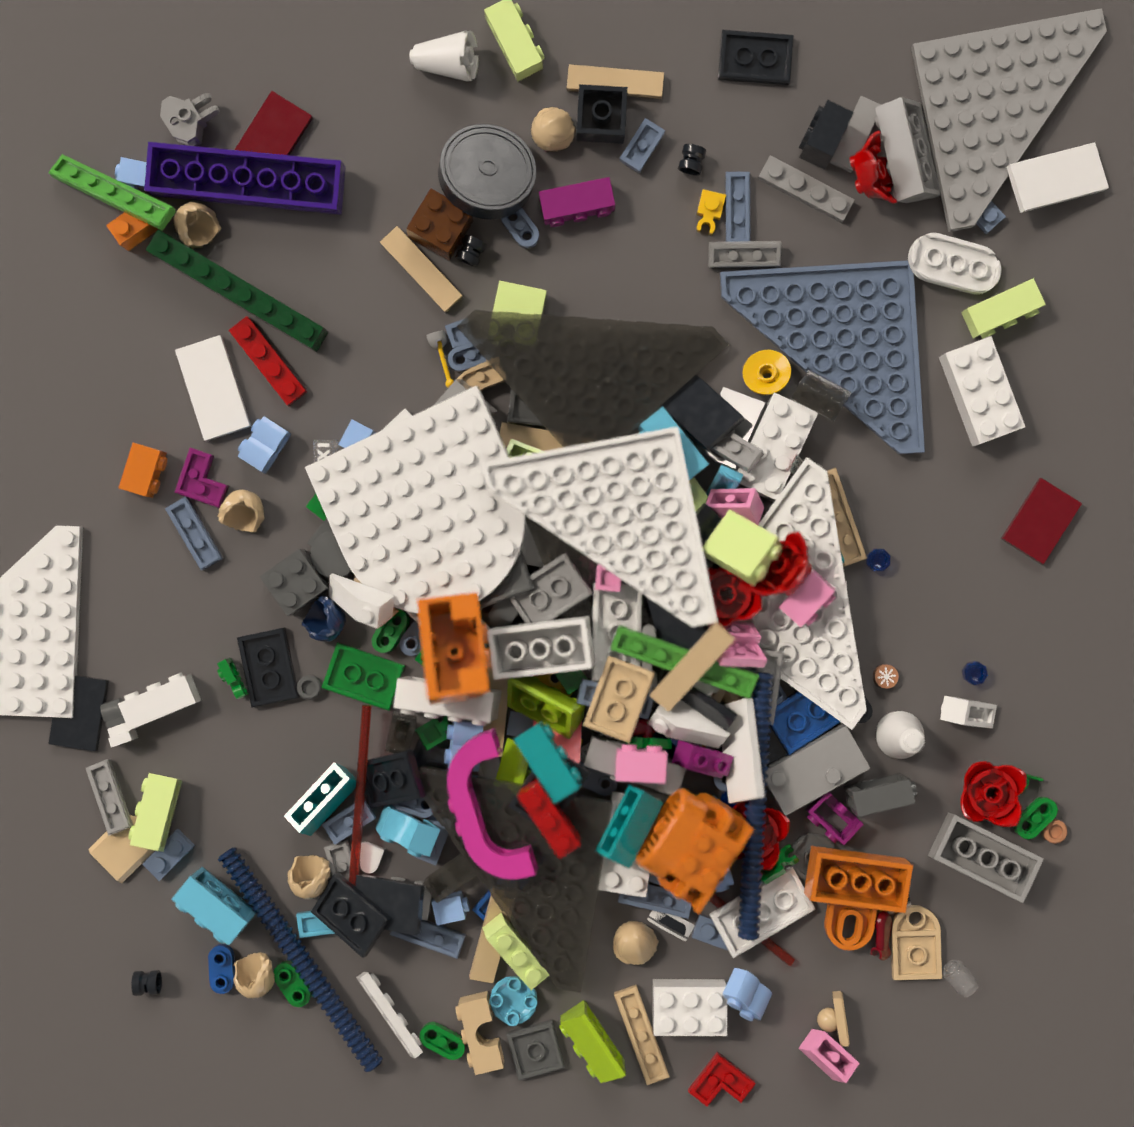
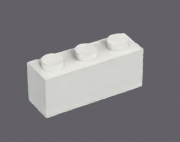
M182 673L169 677V683L161 685L160 682L147 686V692L139 695L138 691L125 695V701L118 703L128 730L135 729L202 701L191 674L183 676Z

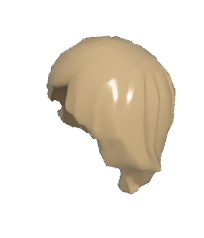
M557 107L543 108L533 120L531 135L534 143L539 148L545 151H558L570 145L575 138L576 128L569 113Z
M189 202L181 206L174 216V226L180 240L185 246L187 245L192 249L201 248L203 245L212 242L213 238L221 230L216 213L200 203Z
M248 490L231 492L219 508L218 521L220 524H224L229 528L233 527L235 530L257 532V529L264 520V510L260 497Z
M314 855L294 857V863L291 869L288 870V884L295 896L313 899L323 893L328 885V878L331 873L329 861Z
M628 921L619 926L615 932L613 950L616 958L626 965H640L654 956L659 941L654 934V930L639 921Z
M266 953L249 954L247 957L234 963L235 976L233 981L240 994L247 998H259L271 990L275 979L272 961Z

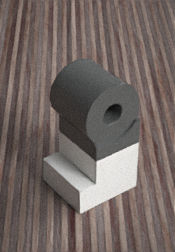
M121 698L104 703L100 707L110 736L108 740L111 748L138 738L135 729L128 730L118 703L123 702Z

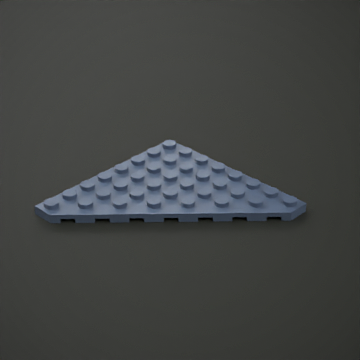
M908 260L720 272L721 298L898 454L925 452L914 273L910 268Z

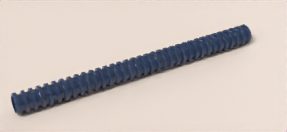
M755 672L759 678L752 692L753 696L750 698H753L765 795L767 794L765 786L768 785V782L765 781L768 778L766 771L769 770V767L766 766L769 763V759H767L769 751H767V748L770 747L768 743L770 736H768V733L771 732L768 725H771L769 718L772 715L769 713V710L772 709L770 705L772 698H770V695L773 694L770 688L773 686L771 679L774 678V675H771V673ZM765 796L764 798L748 800L744 804V807L747 808L744 811L745 819L754 829L744 844L745 848L742 849L744 856L741 859L744 861L741 864L743 869L741 876L743 878L740 880L743 886L740 887L742 893L739 898L742 901L739 902L741 907L739 914L741 916L738 917V921L741 923L738 924L740 931H738L737 936L744 940H756L760 936L757 931L760 930L758 925L760 918L758 916H760L761 911L758 909L761 908L759 901L762 899L759 893L762 892L760 887L762 880L760 878L763 877L761 872L763 865L761 863L764 861L761 855L764 854L762 847L765 844L762 842L765 839L763 834L765 832L763 825L766 823V820L763 819L766 816L764 809L767 807L764 804L767 801Z
M232 847L219 856L218 861H222V867H226L228 870L226 873L231 874L232 877L230 879L236 881L235 886L240 887L239 892L245 894L243 896L244 899L249 900V905L252 904V910L258 913L256 916L258 918L261 917L262 920L260 922L262 924L265 923V929L270 930L269 935L275 937L274 942L279 943L278 948L283 949V955L286 954L288 956L286 959L288 961L291 960V966L296 968L295 972L300 973L299 978L304 979V985L309 986L308 991H312L313 998L318 999L316 1001L317 1004L321 1003V1009L326 1011V1016H330L329 1021L331 1023L334 1022L335 1029H339L338 1034L343 1035V1041L348 1042L347 1047L352 1048V1054H356L355 1058L360 1060L361 1066L365 1067L364 1071L370 1072L382 1063V1056H378V1050L373 1049L374 1045L369 1043L370 1039L365 1037L366 1033L364 1031L361 1032V1026L356 1025L357 1020L352 1019L353 1014L347 1012L349 1009L343 1006L344 1002L339 1000L340 996L335 994L336 990L334 988L331 989V983L326 981L327 977L322 976L323 971L317 969L318 964L313 963L314 958L309 957V951L306 952L304 950L306 947L304 945L301 946V940L296 938L297 934L292 933L293 928L288 927V921L283 920L284 915H280L279 908L276 909L274 907L276 905L275 902L271 903V897L266 895L267 891L262 890L263 885L258 884L257 881L259 879L254 878V872H250L249 865L246 866L244 864L246 862L245 859L242 860L240 858L242 855L236 852L237 848Z

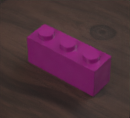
M610 177L539 191L545 225H550V227L561 226L564 224V221L569 220L582 222L587 220L588 216L593 215L606 217L611 215L612 211H615Z

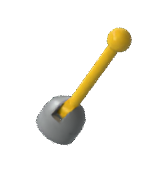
M441 330L426 336L430 346L438 349L447 380L445 385L449 388L454 380L451 379L442 349L447 342L445 330Z

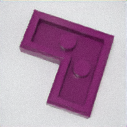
M189 448L174 493L220 508L229 486L207 478L214 455Z

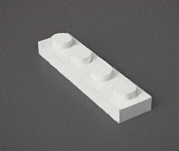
M361 973L356 977L410 1057L417 1058L423 1053L419 1047L422 1044L414 1032L412 1034L409 1033L405 1027L408 1025V1022L401 1013L396 1014L392 1008L395 1004L387 993L383 995L378 988L381 985L378 978L373 973Z

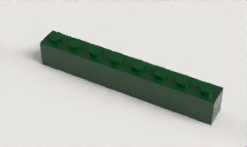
M157 230L146 248V251L157 259L316 353L329 333L324 327L160 230Z

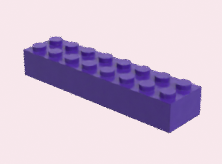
M148 142L144 191L157 197L342 215L346 166L341 160Z

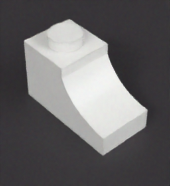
M944 696L940 720L993 729L997 705Z

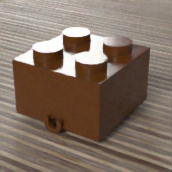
M430 188L406 228L407 235L411 240L450 261L459 245L462 246L461 239L463 240L471 226L473 216L462 212L446 196Z

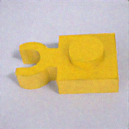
M702 190L697 215L703 216V218L697 224V232L700 233L701 226L707 224L710 227L709 235L714 233L715 223L713 219L720 220L726 194Z

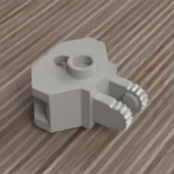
M209 93L202 94L192 101L189 98L184 101L173 96L162 100L160 117L179 144L198 146L202 143L203 128L207 126L206 122L220 112L219 108L215 105L199 113L198 110L211 101L212 97Z

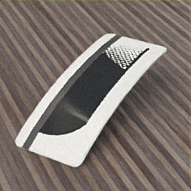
M653 910L647 918L649 922L683 941L688 939L695 927L694 924L681 917Z

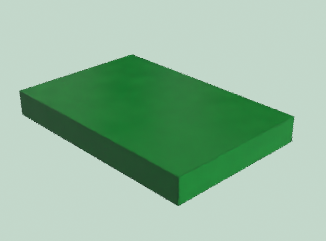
M337 642L321 688L390 711L395 698L397 679L402 677L406 665Z

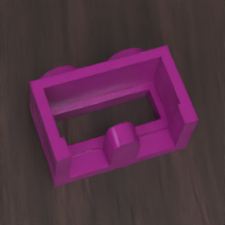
M678 740L672 763L692 771L722 779L723 775L728 777L734 756Z
M830 792L813 800L806 808L810 813L807 818L817 827L820 824L827 829L824 834L834 843L840 841L845 845L864 825ZM823 802L847 823L840 833L816 811Z

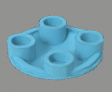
M518 976L505 977L498 981L492 989L489 999L495 1016L509 1026H516L530 1019L536 1011L538 1002L535 989L530 990Z

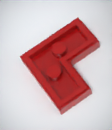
M717 1052L688 1088V1092L707 1107L722 1088L742 1103L756 1083Z

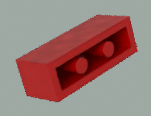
M538 778L519 790L518 799L559 859L580 846L581 836L558 802L553 803Z

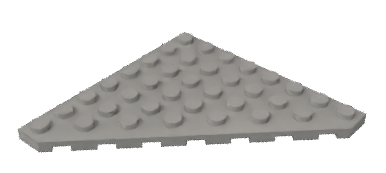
M1102 8L912 45L911 50L948 232L972 228L1008 177L1009 174L1006 167L1019 161L1107 32Z

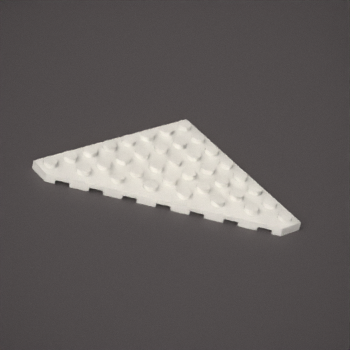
M678 427L482 463L487 489L689 626L695 627L717 622Z
M807 457L763 517L759 526L776 535L780 541H784L786 535L791 532H801L807 544L809 563H811L816 572L836 589L833 593L836 598L826 608L822 605L816 611L818 617L809 626L806 623L802 627L798 626L779 608L780 604L789 596L784 593L771 596L761 595V611L751 619L737 620L735 622H752L761 636L758 644L761 649L784 652L781 679L852 730L867 708L828 472ZM731 589L720 592V595L723 596L722 600L733 599L734 595L731 594Z
M55 526L0 577V715L73 718L74 683L78 663L83 527Z

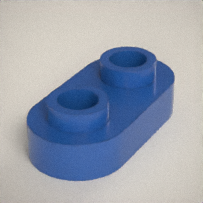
M227 944L214 946L208 955L210 987L219 994L229 992L234 986V951ZM217 954L222 955L224 960L218 961L216 958ZM222 978L225 981V985H220L218 979Z

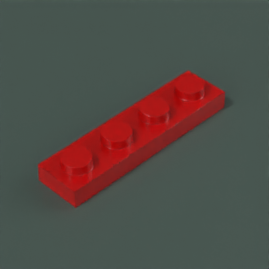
M248 316L228 330L287 406H290L307 393L306 389Z

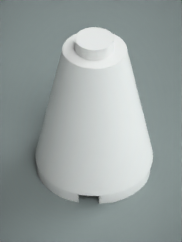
M462 31L415 44L413 49L410 50V63L417 70L463 81H472V79L476 78L478 71V55H474L473 47H477L476 37L472 31Z
M890 712L877 725V744L881 751L889 757L895 759L909 758L919 752L924 745L923 726L918 718L908 712Z

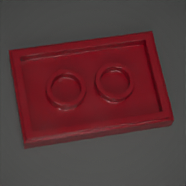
M271 90L234 150L290 155L312 121L313 116Z
M1039 478L1001 539L1038 563L1044 564L1082 503L1043 478Z

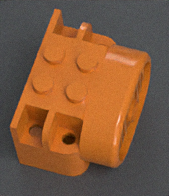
M477 592L417 599L429 704L436 705L468 701L470 698L481 697L486 692H489L487 668H492L489 648L484 647V644H489L486 623L481 624Z
M684 788L678 789L670 795L661 807L636 856V862L638 866L655 875L662 887L672 892L676 898L690 903L695 912L700 914L754 829L740 812L708 793H701L696 796Z

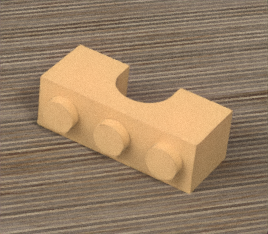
M488 991L460 997L459 1006H456L458 1021L462 1020L464 1029L461 1030L462 1040L464 1044H468L470 1053H467L469 1068H474L475 1075L503 1069L505 1062L500 1039H485L478 1032V1027L481 1024L490 1022L493 1019Z

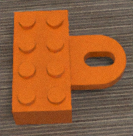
M811 846L804 894L810 901L827 903L824 927L831 942L843 950H857L865 946L871 939L874 932L877 910L906 913L913 865L907 859L901 857ZM848 915H855L854 934L849 938H844L842 936L844 920Z

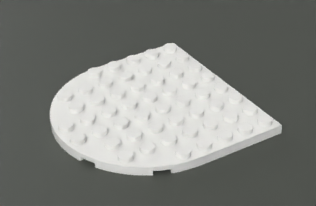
M479 386L472 387L305 467L349 568L362 584L394 595V607L418 613L417 599L477 592L478 601L492 593L504 578L509 575L521 552L526 532V515L489 491L486 487L482 463L507 459L510 456Z

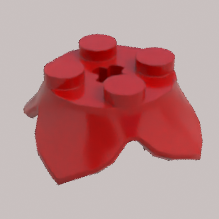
M879 130L868 138L866 144L855 155L850 156V164L852 169L856 171L858 180L855 181V186L859 194L864 193L869 199L878 198L895 204L897 200L888 193L893 186L892 177L886 168L888 160L886 157L877 156L882 151L880 149L881 132Z
M791 532L786 535L784 541H780L782 544L781 554L775 561L770 563L767 573L761 581L758 580L755 586L750 584L751 592L763 596L781 593L792 595L804 583L807 576L812 572L813 567L809 563L807 544L801 532Z
M721 566L718 569L707 568L717 622L723 628L730 626L737 620L751 619L761 611L762 597L750 591V583ZM731 589V594L734 595L733 599L722 600L723 596L720 595V592Z
M987 761L973 763L964 776L963 792L960 800L964 817L973 822L989 820L1001 827L1017 826L1022 814V806L1018 797L1026 788V773L1011 765L995 766ZM989 788H995V791H993L995 795L993 797L986 796Z
M747 801L738 802L733 807L744 818H746L744 811L747 810L744 804ZM766 808L764 809L766 816L763 817L766 820V823L763 825L765 827V832H763L765 839L762 840L765 843L764 847H762L764 854L761 855L764 861L761 865H763V870H771L779 859V843L789 833L790 820L780 811ZM742 849L735 860L742 859V856H744Z

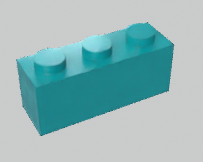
M541 721L517 736L514 741L555 804L579 789L582 777L575 766L571 768L566 761L569 756L562 745L557 746L553 739L555 734L548 724L544 725Z
M333 763L284 817L299 833L312 836L360 782L346 767Z
M629 784L595 851L630 869L664 802Z

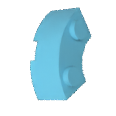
M392 804L384 806L375 828L382 840L389 843H394L395 841L404 846L409 854L416 857H421V855L430 857L440 829L430 821L424 819L421 822L414 818L412 814L394 808Z

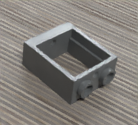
M901 773L844 786L849 810L857 817L916 803L914 796H917L915 783L911 782L909 778Z

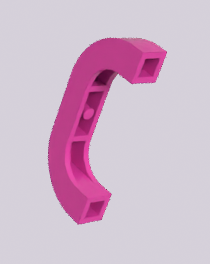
M493 728L480 732L470 738L453 757L447 776L450 796L448 804L451 813L456 815L457 822L455 825L459 837L462 836L469 855L479 867L500 878H526L535 875L538 870L532 845L518 849H504L496 845L487 833L471 778L474 766L481 761L497 757L502 752L496 729Z

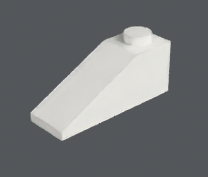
M333 573L330 575L328 596L356 621L378 628L393 617L394 595Z
M679 700L669 712L659 705L648 721L649 725L666 737L719 748L730 735L682 700Z

